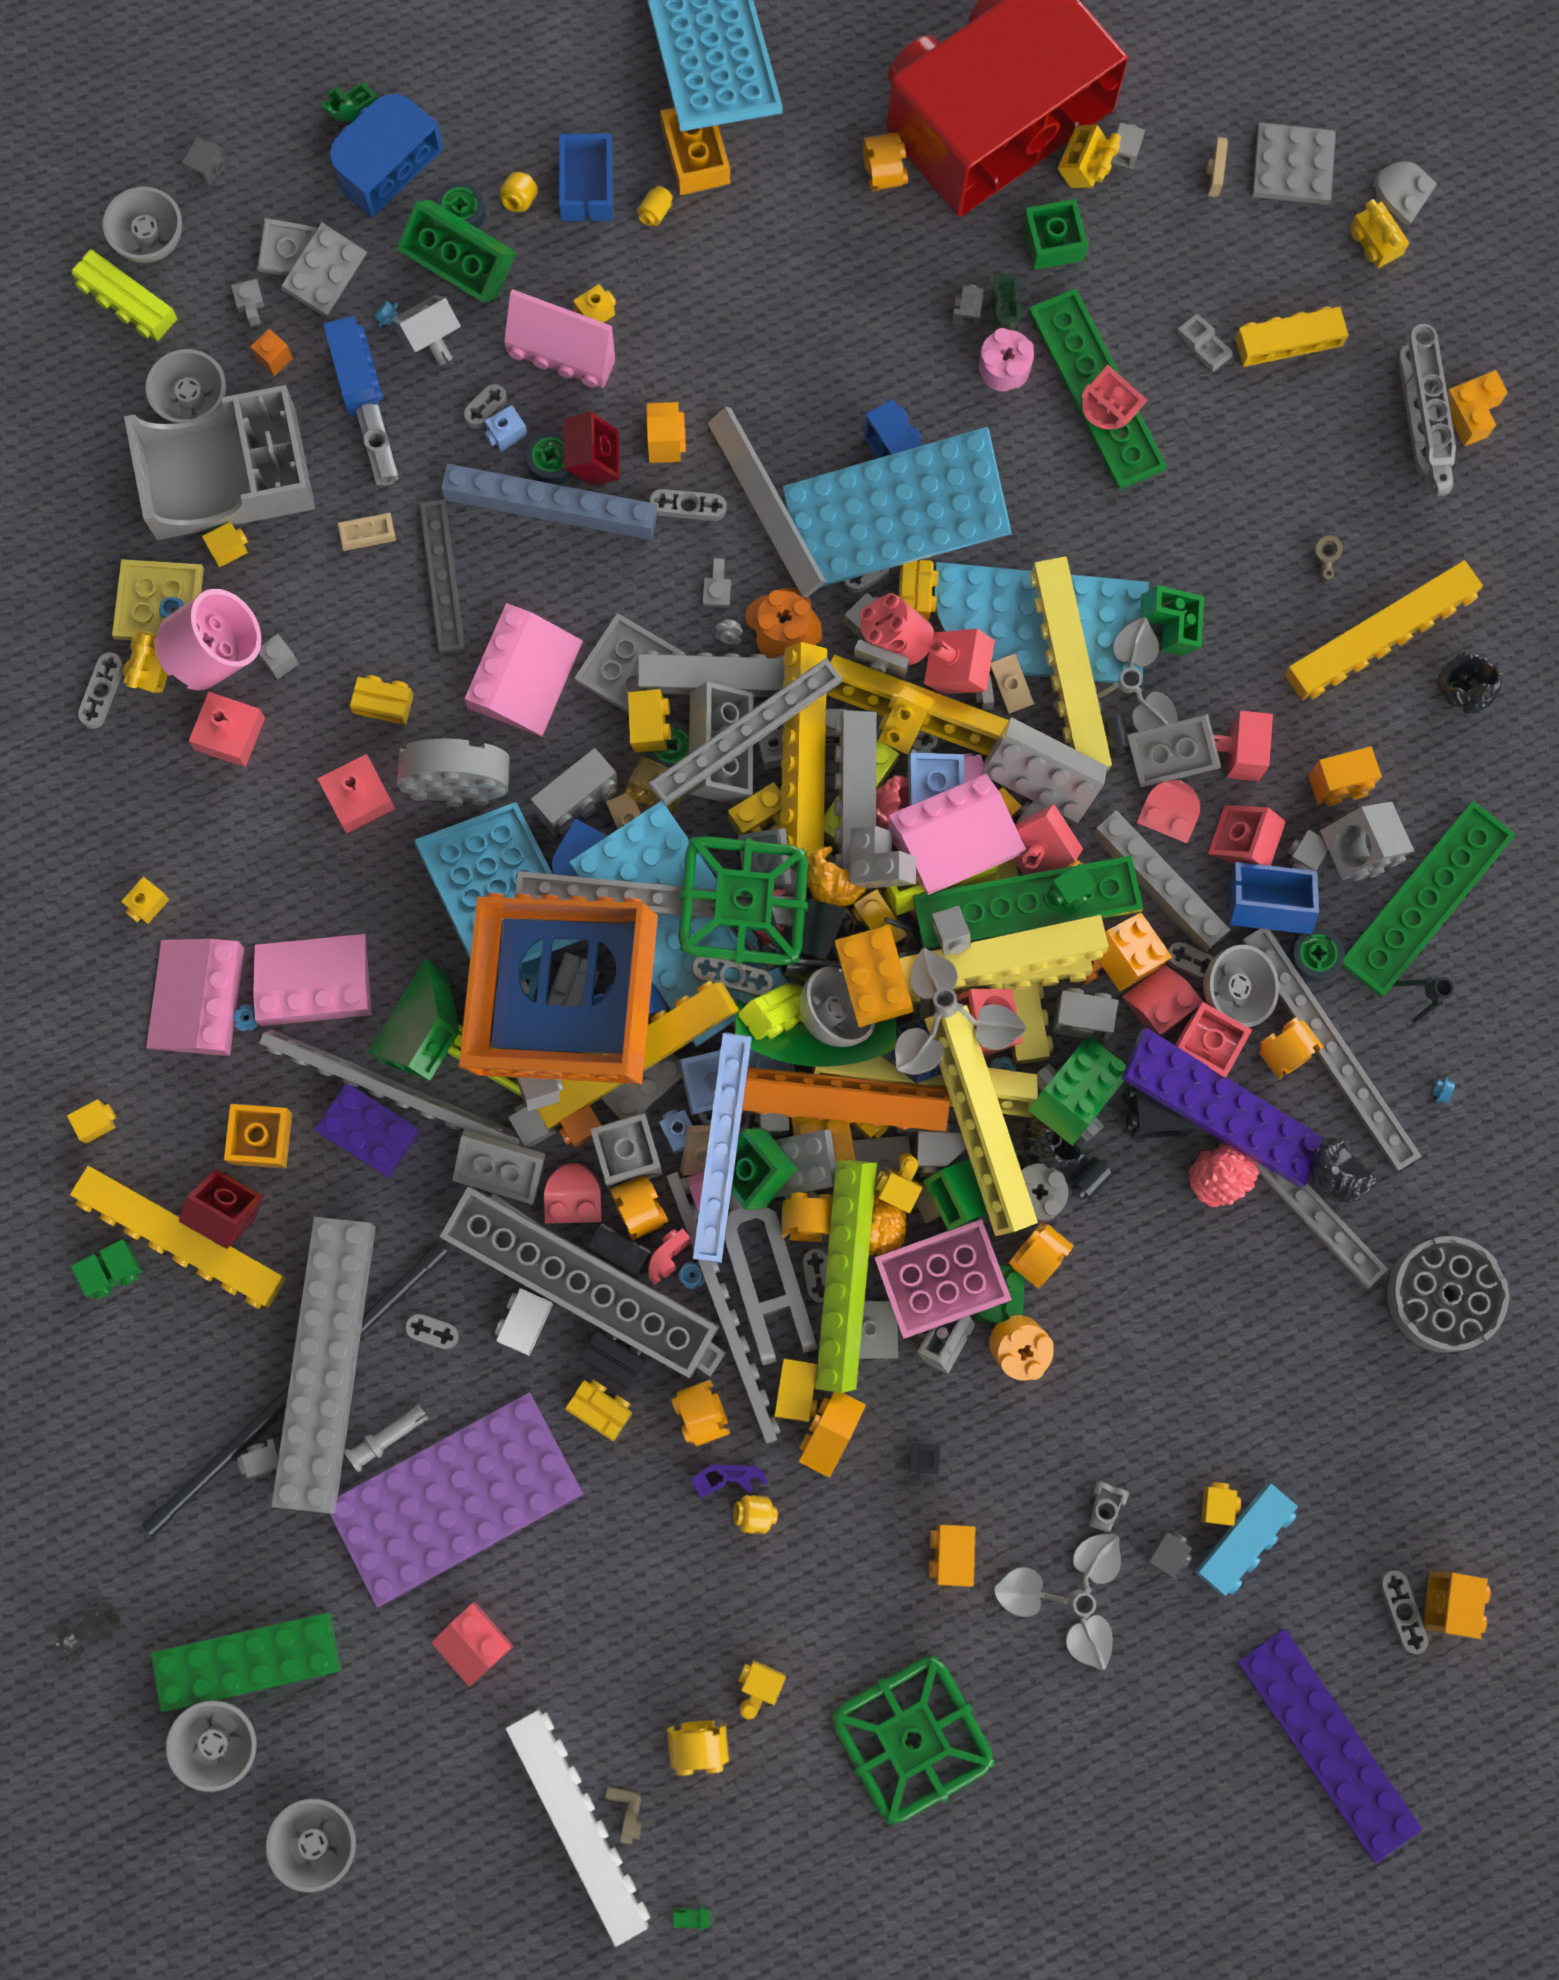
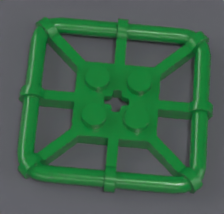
M708 836L691 838L688 841L689 845L685 852L682 889L679 890V899H681L678 933L681 946L679 949L684 954L688 953L692 956L735 960L737 964H742L745 961L776 965L791 963L794 965L798 962L803 943L805 911L808 910V902H806L807 852L803 848L799 849L792 845L752 841V838H745V840ZM706 848L743 851L742 871L723 869ZM752 852L791 856L771 873L750 871ZM696 854H699L717 875L716 892L693 890ZM797 863L794 900L773 898L774 880ZM742 893H746L747 898L752 900V903H747L746 907L741 906L736 901V898H740ZM692 901L715 902L714 919L690 937ZM772 908L791 909L794 911L791 947L771 925ZM718 926L738 928L736 949L697 946L696 944ZM745 930L765 931L783 954L744 950Z
M931 1655V1657L920 1659L886 1679L884 1677L877 1680L878 1684L844 1702L831 1715L835 1732L854 1766L853 1772L855 1776L860 1777L878 1813L890 1825L906 1821L940 1800L942 1803L947 1801L949 1795L982 1777L989 1771L990 1767H994L995 1760L992 1759L991 1748L971 1713L973 1709L970 1703L966 1704L949 1670L939 1660L938 1656ZM927 1670L920 1700L901 1710L891 1689ZM935 1673L939 1676L956 1708L955 1711L936 1721L927 1705ZM883 1694L895 1713L894 1716L878 1725L847 1716L849 1713ZM961 1718L980 1755L950 1747L941 1728ZM845 1724L875 1732L885 1751L865 1762ZM911 1731L914 1735L919 1733L921 1736L918 1740L919 1746L916 1748L912 1745L906 1746L905 1741L908 1739L907 1733ZM948 1755L978 1764L944 1785H941L931 1766ZM889 1758L899 1775L890 1808L869 1771ZM925 1769L935 1790L898 1810L906 1780Z

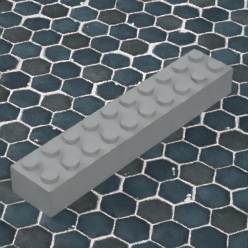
M467 1187L440 1235L442 1239L688 1378L692 1377L719 1328L713 1322L475 1188Z
M314 1217L272 1507L332 1514L336 1512L376 1229L372 1223Z

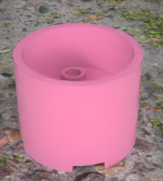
M210 589L204 591L161 621L158 634L154 638V647L162 668L169 676L173 674L181 682L187 684L189 689L206 690L248 665L257 657L261 647V632L256 617L245 602L228 591Z

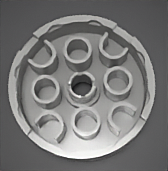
M428 739L407 744L406 750L400 748L398 752L397 786L401 792L410 794V798L417 801L427 799L446 801V805L453 807L462 806L463 802L487 805L488 800L500 798L508 792L510 757L504 750L484 743L479 747L469 746V740Z
M1446 1236L1418 1244L1400 1257L1389 1277L1387 1300L1394 1322L1408 1339L1425 1349L1449 1353L1475 1347L1487 1341L1496 1333L1507 1313L1509 1290L1507 1280L1503 1277L1497 1265V1260L1485 1248L1468 1239ZM1446 1287L1449 1288L1453 1294V1299L1451 1302H1449L1444 1296L1443 1290Z

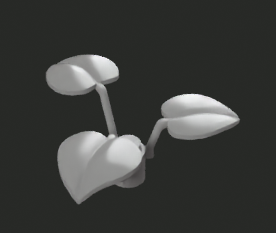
M1140 618L1128 624L1118 634L1113 645L1115 658L1120 662H1129L1128 668L1121 673L1118 682L1097 694L1099 699L1117 688H1120L1125 693L1135 692L1138 701L1141 703V705L1134 709L1132 714L1133 724L1138 732L1178 722L1176 709L1166 695L1160 692H1152L1147 696L1146 700L1142 697V689L1139 687L1142 682V674L1133 664L1139 667L1150 665L1158 655L1159 643L1147 618ZM1059 695L1053 703V706L1057 712V702L1060 701ZM1098 700L1099 708H1100V712H1101L1102 706H1101L1100 701Z
M923 948L916 957L912 967L911 986L914 993L921 999L928 1000L933 998L936 1011L934 1014L935 1018L929 1036L926 1031L919 1028L909 1029L900 1035L895 1047L896 1069L905 1074H921L936 1067L944 1053L943 1045L939 1041L934 1040L941 1017H952L957 1011L964 1015L973 1025L977 1026L975 1030L977 1041L983 1047L991 1050L1003 1049L1012 1044L1025 1033L1026 1026L1013 1011L995 1004L983 1006L978 1013L979 1020L974 1019L963 1008L962 1004L957 1003V997L953 991L958 980L955 966L946 958Z
M1094 1535L1085 1539L1077 1546L1073 1555V1565L1078 1571L1084 1573L1082 1577L1084 1589L1071 1592L1068 1598L1041 1592L1043 1587L1042 1578L1035 1570L1027 1567H1019L1010 1571L995 1585L994 1593L999 1603L1009 1612L1021 1617L1037 1614L1041 1608L1040 1598L1068 1604L1072 1612L1080 1615L1081 1622L1072 1625L1067 1632L1066 1646L1069 1653L1082 1663L1099 1670H1105L1112 1652V1631L1109 1623L1099 1615L1089 1617L1095 1611L1096 1601L1090 1594L1091 1588H1089L1088 1578L1095 1583L1105 1584L1117 1576L1121 1566L1118 1535Z

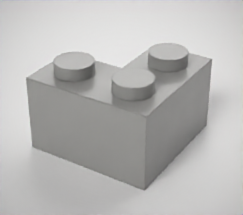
M877 826L851 828L850 884L866 889L916 884V856L901 851L892 852V831Z

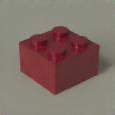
M592 411L564 418L562 436L564 440L563 463L565 469L591 486L620 480L619 430Z
M215 1169L186 1197L178 1222L228 1249L255 1221L264 1196Z

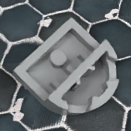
M1394 163L1382 169L1375 177L1373 187H1376L1377 195L1375 202L1378 204L1382 201L1386 209L1394 214L1403 224L1408 225L1413 221L1437 183L1414 163Z

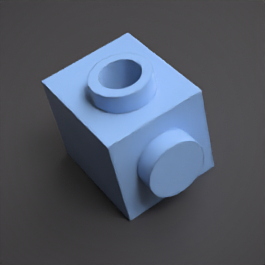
M512 405L485 420L487 431L484 434L490 445H496L500 452L528 436L524 422Z
M674 1109L662 1116L663 1120L659 1122V1125L674 1155H677L684 1150L687 1128L692 1126L685 1110L678 1112L677 1109Z

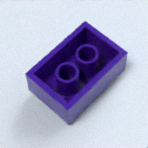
M348 1083L345 1084L315 1128V1131L388 1179H390L421 1133L415 1126Z

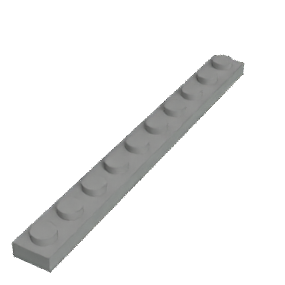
M521 871L517 873L516 894H527L532 896L531 899H542V895L558 896L559 900H569L570 896H582L587 898L586 901H597V897L613 898L614 902H624L625 898L641 899L642 903L649 906L656 914L680 916L681 899H679V890L682 889V886ZM694 888V889H693V890L716 892V890H714V889H703V888ZM742 893L740 898H736V901L743 907H746L747 903H752V900L747 898L746 893ZM773 895V898L794 900L795 898L789 896ZM693 900L691 917L714 919L715 902ZM772 908L777 925L792 927L793 910Z
M1260 928L1241 941L1243 945L1258 948L1273 963L1279 981L1278 997L1292 1018L1297 1017L1299 1021L1304 1020L1324 1046L1319 1052L1314 1048L1316 1054L1395 1172L1420 1158V1153L1271 931Z
M271 1029L264 1032L261 1037L260 1044L267 1046V1050L277 1055H283L284 1053L293 1057L292 1061L304 1066L310 1064L317 1067V1071L321 1074L339 1076L343 1078L344 1083H348L353 1087H359V1085L369 1089L368 1092L376 1097L384 1098L386 1096L394 1099L396 1105L403 1108L413 1107L420 1110L419 1113L426 1118L435 1119L437 1117L446 1121L445 1125L456 1130L463 1128L518 1146L523 1144L517 1132L283 1033Z
M675 1172L667 1175V1179L694 1249L697 1233L696 1220L699 1218V1213L695 1203L689 1205L686 1194L691 1193L686 1178H679L678 1173ZM697 1259L766 1444L777 1440L775 1434L780 1433L775 1416L769 1418L765 1407L770 1406L765 1390L759 1391L755 1380L760 1379L756 1365L754 1362L749 1364L745 1353L750 1352L745 1336L739 1337L735 1327L740 1325L735 1309L729 1311L725 1300L729 1299L730 1296L725 1283L719 1284L715 1273L720 1272L718 1264L715 1261Z

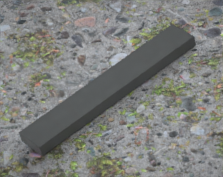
M446 499L419 502L439 655L466 652Z

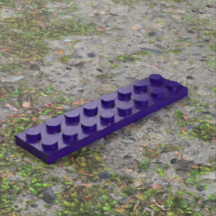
M1148 1028L1140 1030L1121 1079L1297 1187L1301 1188L1307 1185L1311 1174L1313 1153L1322 1143L1323 1137L1230 1079H1224L1211 1070L1209 1066Z
M1281 1629L1237 1661L1373 1863H1378L1423 1830L1286 1629Z

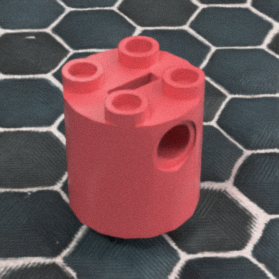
M888 593L877 598L861 610V633L870 644L908 658V666L918 663L929 652L928 648H931L929 643L934 639L933 627L926 618L894 593Z

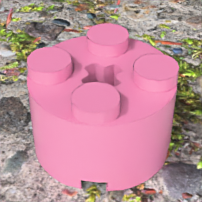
M1005 328L997 329L995 333L985 340L980 354L978 366L985 384L994 390L1002 392L1021 387L1027 381L1034 358L1033 344L1017 331Z

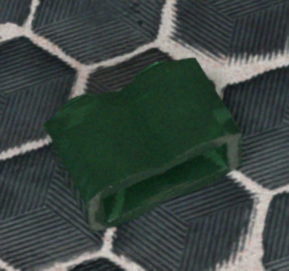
M1015 273L996 274L994 277L990 295V303L994 311V332L999 328L1018 332L1022 307L1017 298L1019 281Z

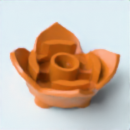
M797 588L774 590L769 595L757 598L745 611L746 623L751 629L756 631L758 649L766 658H777L784 655L785 648L799 642L817 645L822 641L821 622L811 608L810 598L802 597ZM786 616L788 617V620L791 621L786 620L785 623L782 624L780 623L779 617Z

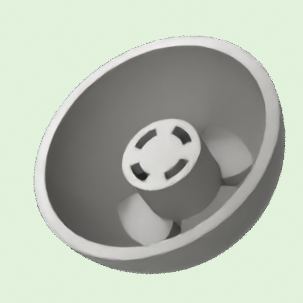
M136 187L122 192L111 201L104 214L103 231L108 243L122 257L133 262L152 263L168 256L177 246L182 233V217L175 201L165 192L151 187Z
M192 349L177 350L160 358L151 368L146 381V394L150 405L160 417L172 424L184 423L203 418L220 407L222 403L221 398L226 395V380L220 365L211 356Z
M1237 945L1223 950L1210 962L1203 979V993L1209 1006L1247 1027H1252L1265 1021L1273 1012L1279 995V981L1275 967L1265 953L1250 945Z
M824 967L809 977L802 989L799 1004L801 1018L807 1030L819 1041L835 1047L853 1046L866 1040L873 1032L875 1023L859 1027L843 969Z
M205 1701L195 1704L185 1710L172 1725L167 1738V1758L175 1775L189 1787L200 1791L226 1789L241 1780L253 1763L256 1753V1735L253 1725L243 1711L230 1703Z
M321 1799L301 1800L285 1808L272 1823L266 1842L267 1858L273 1873L286 1886L302 1892L321 1891L337 1883L351 1866L356 1850L355 1831L348 1816L338 1806Z

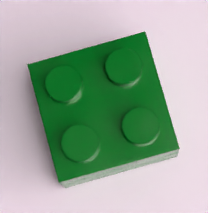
M1076 199L1025 208L1022 226L1034 270L1084 261L1088 243Z
M765 1128L744 1129L738 1136L731 1193L745 1210L765 1209L797 1170L796 1166Z

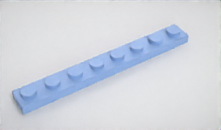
M723 1033L693 1259L722 1261L752 1036Z

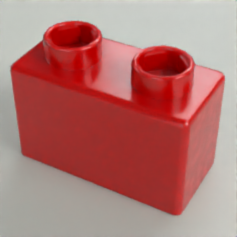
M978 0L971 10L969 23L941 43L930 35L920 37L906 46L894 59L887 73L888 82L891 85L886 130L887 133H899L900 141L904 143L907 157L958 217H962L1067 144L1076 126L1094 125L1111 113L1116 107L1129 56L1080 0Z

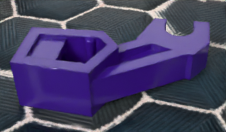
M712 1464L691 1478L701 1498L726 1486V1481L737 1482L749 1493L754 1491L750 1485L752 1478H759L762 1485L768 1483L762 1470L753 1465ZM715 1470L720 1476H724L723 1482H718V1485L711 1487L705 1475Z

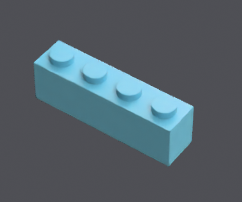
M1265 1484L1235 1521L1234 1526L1230 1527L1194 1572L1220 1595L1234 1594L1241 1586L1242 1581L1240 1578L1246 1570L1250 1573L1260 1562L1259 1554L1264 1548L1269 1550L1278 1540L1276 1533L1282 1526L1287 1528L1296 1517L1294 1511L1298 1506L1273 1484Z

